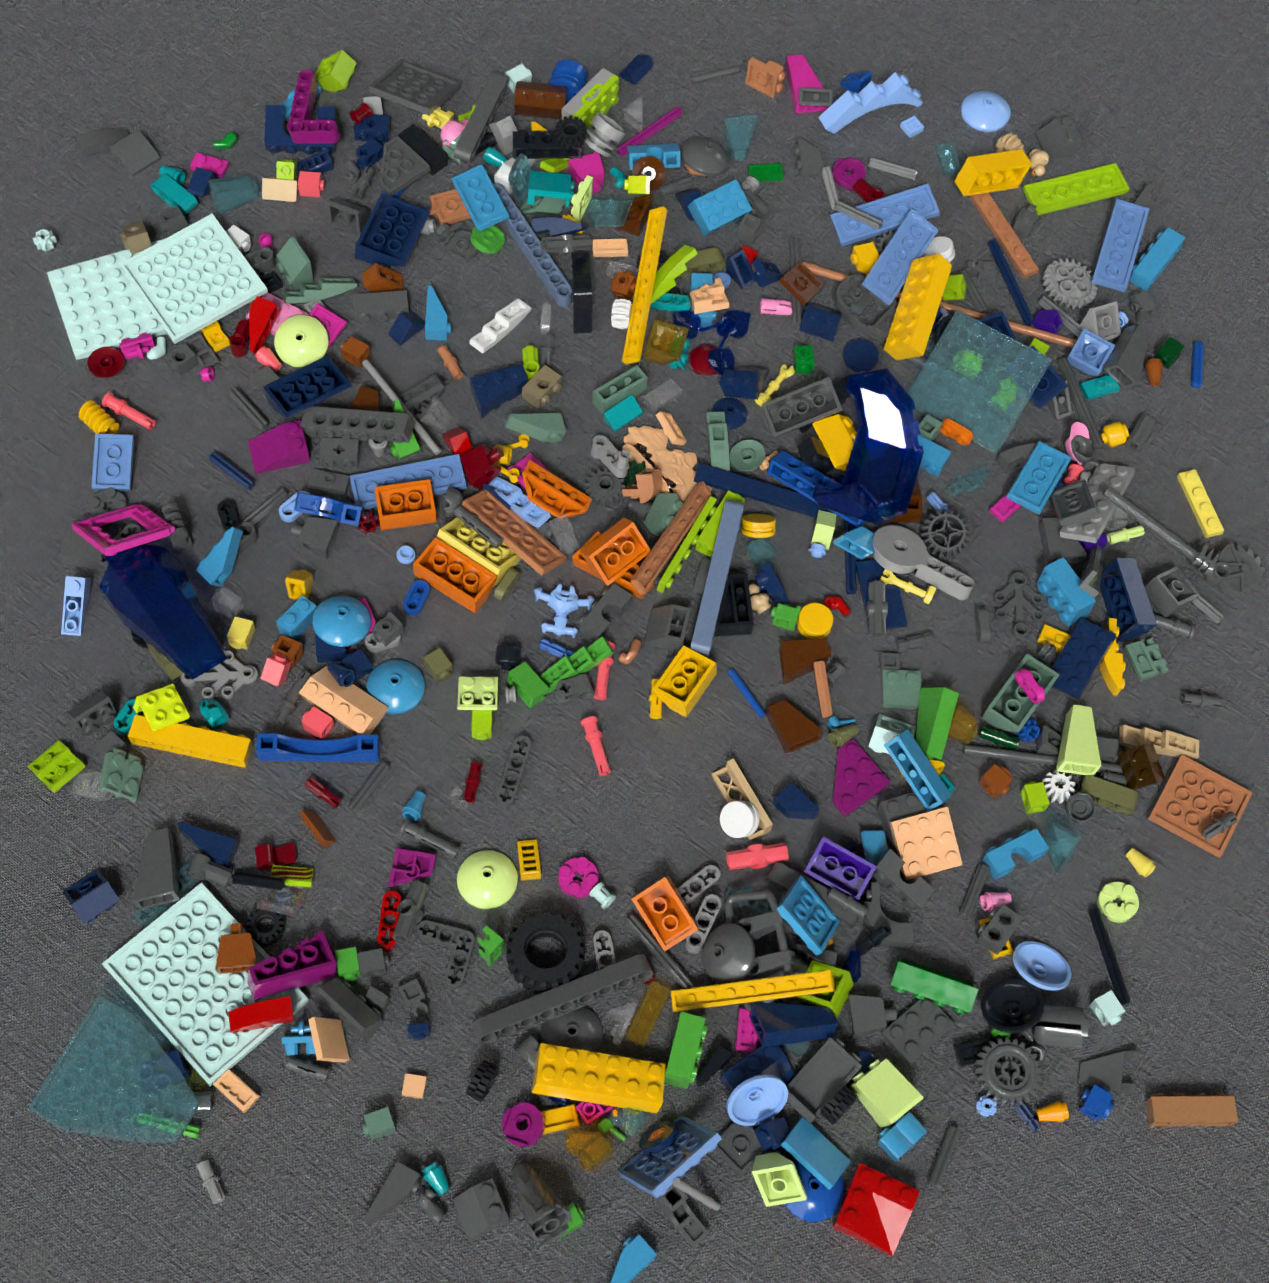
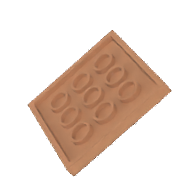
M1181 755L1148 819L1220 858L1253 792ZM1229 811L1237 816L1238 821L1226 828L1224 833H1219L1209 840H1206L1201 835L1202 830L1212 824L1214 819L1221 818Z

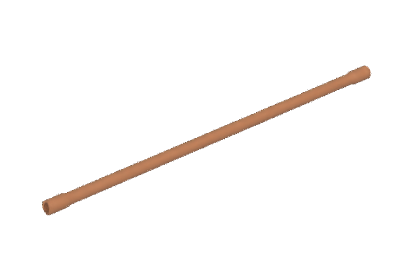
M803 261V264L814 275L843 282L850 276ZM903 290L898 292L896 298L900 299ZM942 301L940 302L951 314L963 313L973 320L990 316ZM1008 321L1011 330L1072 349L1078 340Z

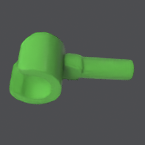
M603 1119L597 1124V1127L603 1134L610 1130L611 1133L622 1141L626 1139V1136L615 1129L609 1119Z

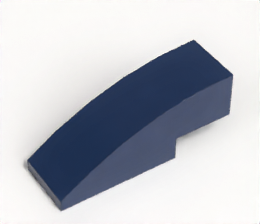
M555 217L531 219L533 232L537 234L550 232V236L558 237V235H568L588 230L587 225L569 219Z

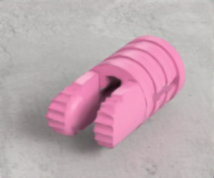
M761 298L760 314L789 316L793 313L792 303L788 300Z

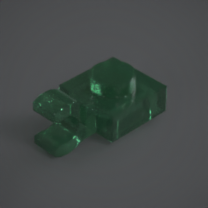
M636 460L629 462L628 474L624 477L625 487L635 484L636 474L646 469L645 461H642L641 464H636Z

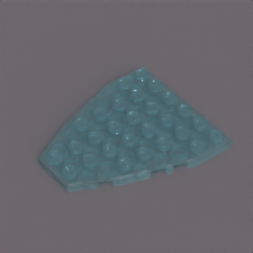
M98 995L27 1110L67 1132L132 1143H178L200 1103L176 1063L140 1020L132 1013Z

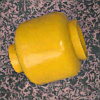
M1116 421L1105 425L1100 436L1103 444L1107 443L1109 447L1113 448L1126 443L1129 433L1125 424Z

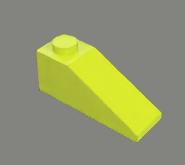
M628 176V179H625L624 190H628V194H649L650 176Z

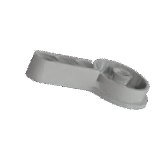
M895 525L881 527L875 532L872 539L873 556L883 568L900 574L910 573L918 569L915 576L959 600H966L975 585L974 580L929 555L925 543L916 533Z

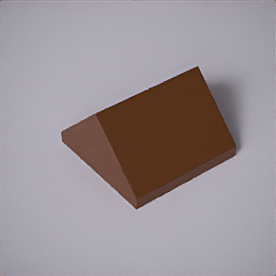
M648 194L627 201L615 224V228L640 236L648 220L649 211L652 210L653 195Z

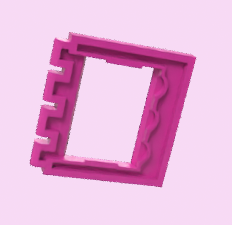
M133 504L72 523L73 530L105 556H113L117 552L170 536L175 531L171 524L143 504ZM131 517L148 531L115 540L111 539L108 533H103L99 526Z

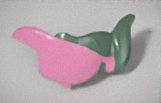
M467 119L462 120L460 123L450 120L442 126L441 130L442 150L447 153L448 157L459 164L461 160L454 158V151L468 123Z

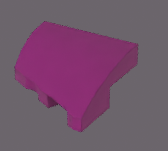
M396 848L388 886L393 887L432 875L436 855Z

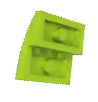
M58 740L27 767L55 793L86 766L72 754L68 747Z

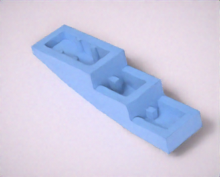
M498 476L487 484L511 506L510 508L517 515L534 527L539 528L551 518L549 512L529 501L528 496L524 495L519 487Z

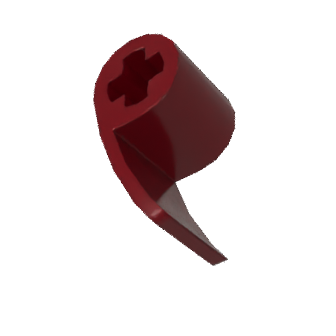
M294 843L273 848L270 844H263L254 848L257 869L259 870L272 869V865L286 866L296 862Z

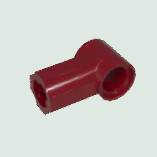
M862 178L857 180L852 189L867 203L884 198L885 195L881 189L873 188Z
M242 319L238 321L234 334L229 338L231 351L235 357H244L248 353L247 346L250 340L248 320Z

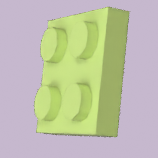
M588 175L584 181L580 182L578 193L573 195L571 201L573 204L571 214L579 222L592 200L593 177Z

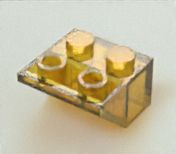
M568 1130L566 1132V1144L564 1146L572 1156L575 1154L579 1158L578 1164L585 1172L589 1171L593 1175L612 1159L613 1148L600 1133Z

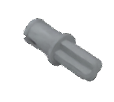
M205 1160L197 1164L196 1168L204 1182L202 1185L206 1187L214 1204L221 1203L225 1200V1195L219 1185V1177L215 1176L210 1161Z

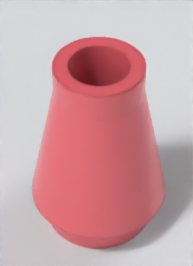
M264 346L255 355L259 363L268 366L275 373L282 367V364L270 348Z

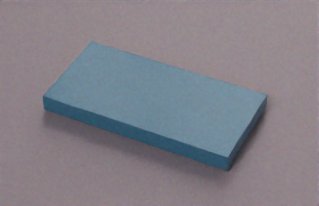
M482 164L451 178L478 232L510 218Z
M1039 441L1006 498L1040 515L1072 457Z

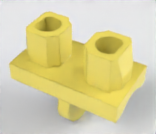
M440 106L430 115H422V119L428 121L427 125L429 127L437 126L441 129L442 126L454 118L453 112L449 110L444 112Z

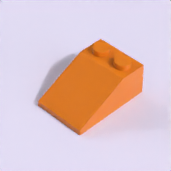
M669 876L664 877L631 899L664 952L699 930L680 892Z

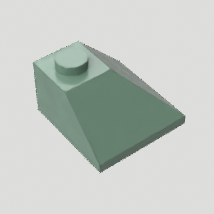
M535 196L534 205L527 204V198L519 207V211L522 215H556L562 211L566 200Z

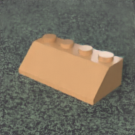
M327 666L312 675L299 692L305 700L357 735H370L389 709L354 684L349 687L339 686L328 671Z

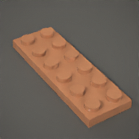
M486 489L463 500L462 506L468 512L478 516V519L502 537L504 539L503 543L541 576L565 563L567 557Z

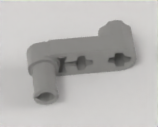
M603 435L595 436L592 441L591 456L601 459L616 477H626L629 470L630 452L627 450L618 451L609 439Z

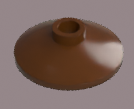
M643 157L634 164L632 176H646L645 172L650 170L652 175L650 176L649 191H654L664 183L666 177L665 167L655 157Z

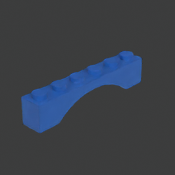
M258 733L256 753L259 761L379 762L380 744L378 735H355L336 740H306L281 734Z

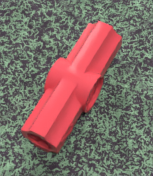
M785 843L767 846L754 844L743 850L726 852V862L729 870L747 867L760 869L768 864L785 862L789 859Z

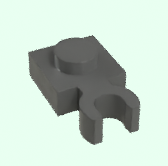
M417 978L398 987L406 1007L413 1006L412 1012L415 1019L419 1018L418 1009H424L426 1014L429 1013L427 1005L421 1002L426 997Z

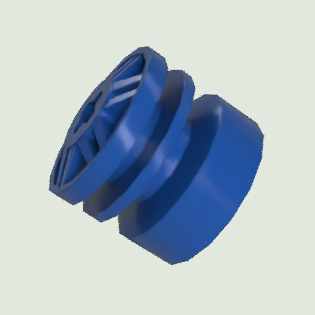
M561 60L554 66L552 77L548 84L568 87L567 104L585 86L588 73L581 64L575 61Z

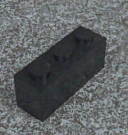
M414 124L398 134L410 148L430 165L431 171L429 173L432 176L448 165L447 153Z

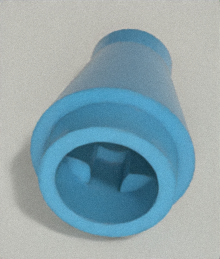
M416 791L403 807L402 816L405 819H411V822H416L421 817L426 795Z

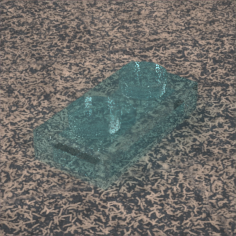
M954 144L937 145L936 152L943 175L959 173L961 167Z

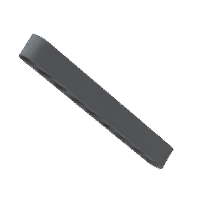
M639 954L483 1016L473 1023L478 1042L483 1046L490 1045L650 980L653 976V971L645 955Z

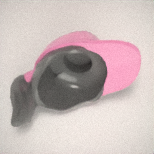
M1074 422L1071 425L1070 437L1065 441V450L1067 455L1072 457V460L1077 461L1078 465L1082 466L1085 471H1088L1094 466H1099V463L1092 460L1094 451L1087 427L1080 422Z

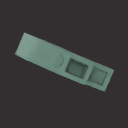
M706 412L710 466L730 472L725 413Z

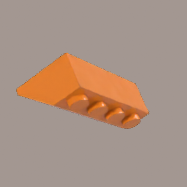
M436 537L413 563V572L416 577L426 581L430 586L475 614L487 600L498 578L496 574Z

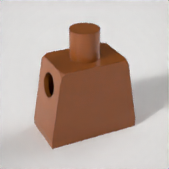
M240 923L231 924L230 934L220 937L216 962L218 974L248 972V968L258 964L251 933H243V925Z

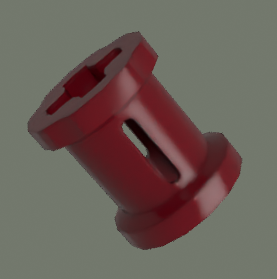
M364 102L358 109L349 112L351 119L357 125L361 124V121L366 117L372 116L370 107Z

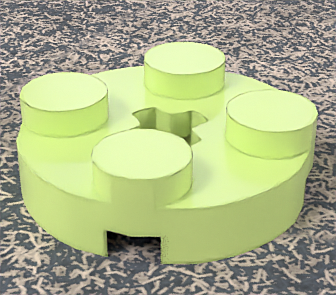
M1111 882L1105 885L1099 893L1097 905L1101 913L1108 917L1107 919L1112 922L1122 923L1128 921L1136 914L1139 907V899L1133 886L1122 882ZM1119 898L1123 903L1119 907L1113 900Z

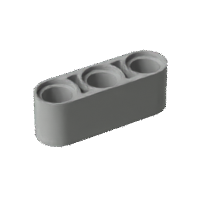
M711 894L706 896L694 919L699 930L686 937L685 948L690 953L694 954L702 950L721 908V900L717 895ZM713 903L717 908L709 909L706 905ZM706 921L708 926L701 927L698 922ZM696 938L700 944L693 945L690 943V939Z

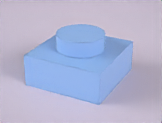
M915 116L901 122L900 125L909 138L924 130V126Z

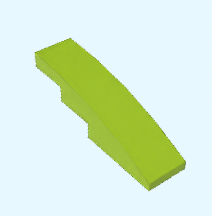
M684 245L659 268L655 276L651 303L676 286L674 279L687 270L685 263L698 254L696 248Z

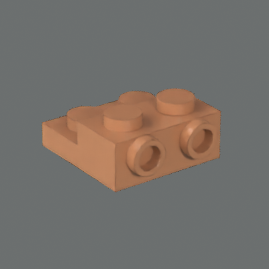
M751 57L748 61L745 84L774 99L777 93L780 94L784 87V84L781 83L786 76V73L783 72L784 67L771 60L765 64Z

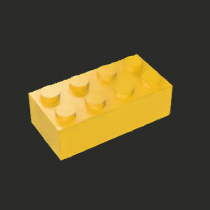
M1023 149L970 156L966 159L954 182L963 196L1015 189L1019 187L1032 163Z

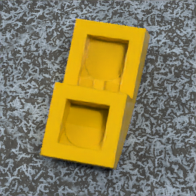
M217 321L200 330L214 352L230 346L229 339L221 330L220 324Z

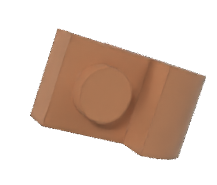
M645 469L636 474L637 484H630L623 488V496H630L631 499L639 498L640 503H645L657 496L663 484L661 469Z

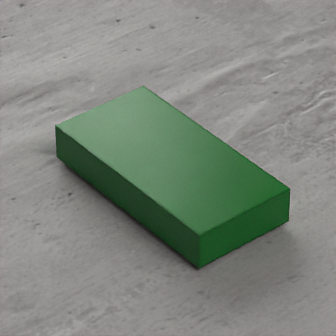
M781 163L748 165V175L756 178L758 182L783 181L784 175Z

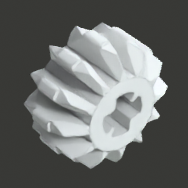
M615 299L611 314V324L613 327L628 329L632 308L630 300Z
M1057 769L1054 770L1053 774L1050 772L1046 774V778H1043L1042 782L1044 783L1047 796L1052 798L1051 803L1057 799L1059 804H1061L1075 793V789H1073L1075 782L1070 781L1072 775L1066 777L1065 772L1059 774Z

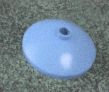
M991 91L973 92L963 100L961 105V115L964 121L972 128L983 132H993L1003 128L1008 123L1011 114L1007 101Z
M1034 941L1022 942L1015 948L1013 963L1018 973L1030 984L1040 989L1054 991L1065 988L1070 982L1072 976L1070 966L1064 957L1053 948Z
M757 1075L748 1078L740 1083L729 1096L727 1101L728 1115L733 1122L739 1125H757L760 1121L777 1115L782 1110L788 1099V1089L783 1080L777 1076Z

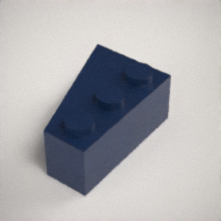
M522 364L470 377V390L481 419L493 409L500 408V405L504 402L511 401L522 394V388L528 382Z

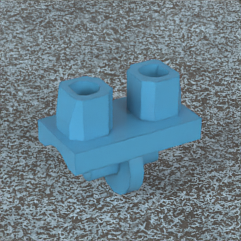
M299 1020V1026H291V1033L299 1032V1035H284L282 1037V1044H285L286 1055L299 1054L298 1043H306V1054H316L312 1035L305 1034V1032H311L310 1026H305L304 1020Z

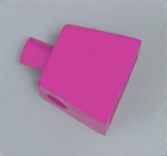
M596 152L582 156V158L568 160V172L579 186L580 182L584 181L587 175L593 177L592 193H598L601 190L600 185L604 184V170L600 153Z

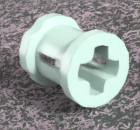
M603 882L598 883L589 893L591 897H594L601 904L602 909H606L616 898L614 894H611L604 887Z

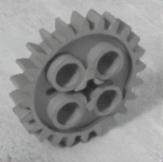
M1061 258L1058 262L1054 260L1043 273L1042 279L1045 280L1043 285L1047 286L1045 291H1050L1049 297H1055L1054 302L1059 300V305L1065 303L1066 308L1069 305L1073 309L1076 306L1079 309L1082 306L1086 307L1093 301L1098 290L1097 284L1091 283L1093 276H1090V273L1092 271H1086L1087 266L1081 267V262L1075 264L1074 259L1071 262L1067 258L1064 262Z

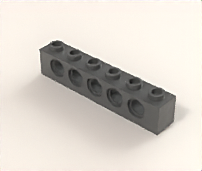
M311 406L305 409L300 425L309 436L319 435L328 438L342 437L344 439L356 438L364 441L369 439L379 442L409 443L415 423L410 414Z

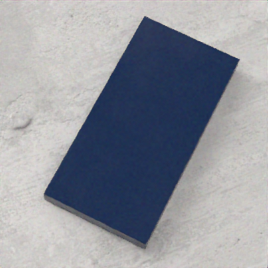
M876 560L856 562V572L865 613L868 602L869 583L879 581L881 576L888 578L883 574L885 568ZM885 584V602L888 603L886 629L907 627L899 587L894 584Z

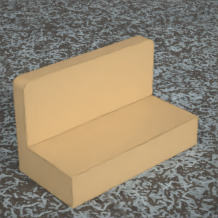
M270 176L263 177L262 199L296 202L299 179L287 180L276 179V177Z

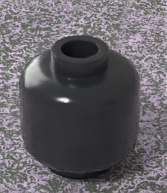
M501 642V645L496 647L495 663L501 666V670L510 671L513 667H517L520 664L521 649L517 646V643Z

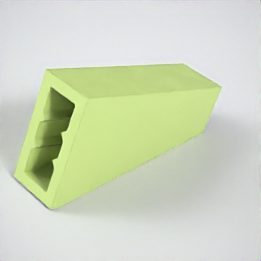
M1073 705L1065 716L1056 769L1059 772L1094 776L1101 767L1092 707Z

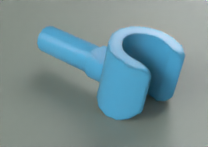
M832 716L827 724L832 730L843 725L854 724L855 719L839 721L836 716Z

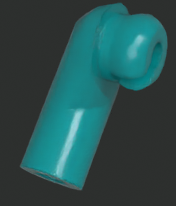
M614 166L610 170V174L617 179L614 185L622 189L625 185L626 175Z

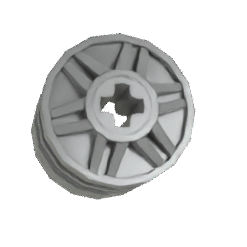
M597 112L591 120L595 129L591 127L586 128L587 133L584 142L595 152L605 157H610L612 154L611 150L614 151L616 149L612 140L620 143L626 131L607 115Z

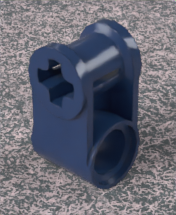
M374 137L370 138L356 150V156L358 157L357 167L364 170L368 166L369 169L378 160L382 159L384 145Z

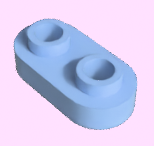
M299 491V492H302V493L310 494V493H308L307 491ZM297 493L279 507L280 518L285 522H292L303 514V512L294 511Z

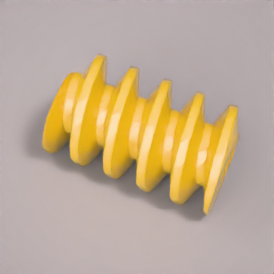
M94 400L87 401L79 411L80 420L89 426L95 434L117 433L119 423H115V419L111 418L104 409H101V406L96 404Z

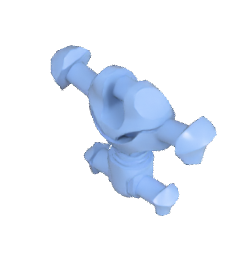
M560 583L550 594L542 592L541 587L534 589L535 602H538L539 599L547 601V605L557 613L553 618L555 625L547 624L545 621L541 625L542 633L545 634V631H549L557 636L568 634L575 638L578 630L576 626L574 628L566 627L568 622L567 615L572 611L578 610V607L587 606V610H590L595 601L594 597L588 595L587 599H578L574 586L570 585L569 591L561 590L562 584Z

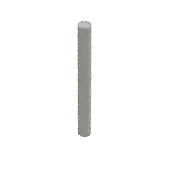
M679 1178L673 1180V1185L715 1211L720 1209L721 1205L716 1200Z

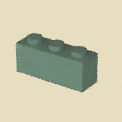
M636 365L594 390L593 404L604 415L606 411L628 396L633 395L635 397L647 390L648 377Z

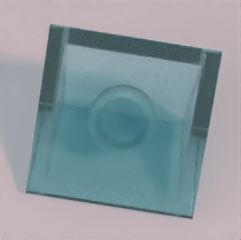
M1052 823L1043 839L1049 847L1048 853L1057 874L1061 872L1069 861L1081 836L1058 823Z

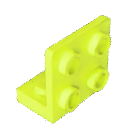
M174 684L137 696L133 706L136 714L140 712L145 714L153 731L182 722L190 717Z

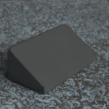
M800 87L798 90V105L824 107L832 105L833 89Z

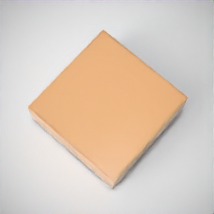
M405 1073L401 1095L423 1099L427 1077Z

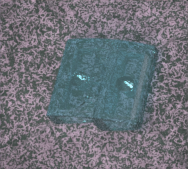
M521 153L512 165L508 178L519 205L528 197L530 170L532 171L526 155Z

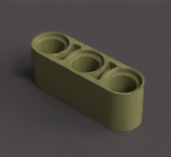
M714 247L697 251L698 254L685 263L687 270L678 277L685 278L690 277L691 273H709L723 269L726 264L720 248Z
M1091 775L1083 777L1079 793H1088L1095 800L1096 804L1124 814L1134 813L1139 796L1132 789Z

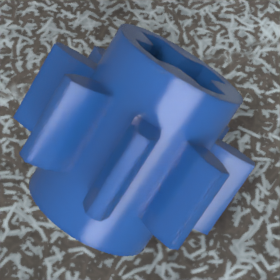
M1030 718L1019 733L1015 732L1020 735V740L1033 742L1039 736L1040 726L1036 725V720Z

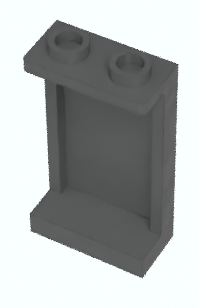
M829 1037L827 1042L786 1086L788 1089L787 1102L810 1124L817 1119L821 1111L840 1089L847 1085L862 1068V1065L859 1064L861 1059L853 1052L848 1054L843 1049L845 1045L837 1037L834 1040Z

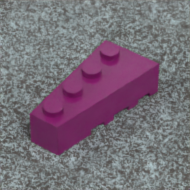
M323 930L316 933L315 937L311 939L306 938L299 945L283 950L282 954L276 957L271 956L248 968L247 983L253 999L335 978L337 963Z

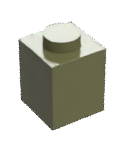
M441 648L423 657L424 666L436 683L441 680H447L453 674V665Z

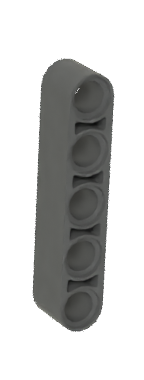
M778 862L774 864L766 878V882L770 886L786 894L794 880L802 876L841 921L839 924L849 929L854 928L859 916L849 910H843L842 906L827 899L831 890Z

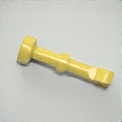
M783 364L780 367L781 371L776 379L768 384L769 387L764 393H760L758 399H755L759 406L762 407L761 404L771 401L770 395L779 389V385L784 379L795 373L793 366L787 369L786 364Z
M887 569L883 571V574L888 578L881 576L879 580L885 584H894L905 589L904 591L907 593L911 592L922 597L923 602L928 605L936 591V588L933 586H929L927 591L920 589L910 581L907 583L897 578Z

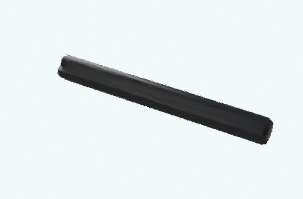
M1092 908L1088 913L1116 997L1121 1005H1127L1131 1000L1100 908Z

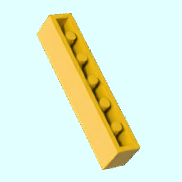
M145 714L134 716L128 734L131 744L244 768L247 767L253 748L251 739L245 735L234 736L226 731L215 732L207 727L196 728L183 722L153 731Z

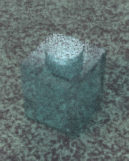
M758 538L747 546L746 558L760 568L762 565L768 562L771 564L775 560L777 550L764 539Z

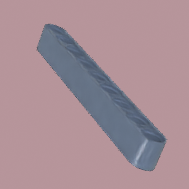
M493 184L510 218L502 221L555 302L561 307L569 306L572 300L571 286L550 255L546 252L543 253L540 248V240L501 184Z
M731 500L725 501L690 649L701 655L709 656L744 503Z

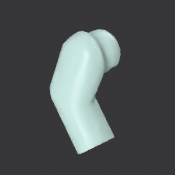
M157 338V346L147 352V357L150 360L158 359L165 355L166 338Z

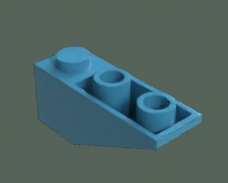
M235 527L228 529L220 542L212 547L209 555L199 563L196 571L210 585L220 587L232 573L243 533L241 529Z

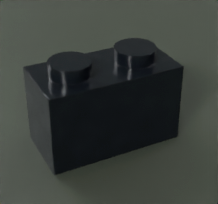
M809 436L797 446L805 465L826 473L834 468L821 440Z

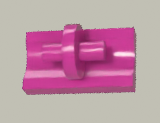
M146 332L139 334L134 339H122L121 343H119L124 360L138 356L140 359H144L143 355L155 347L151 334Z

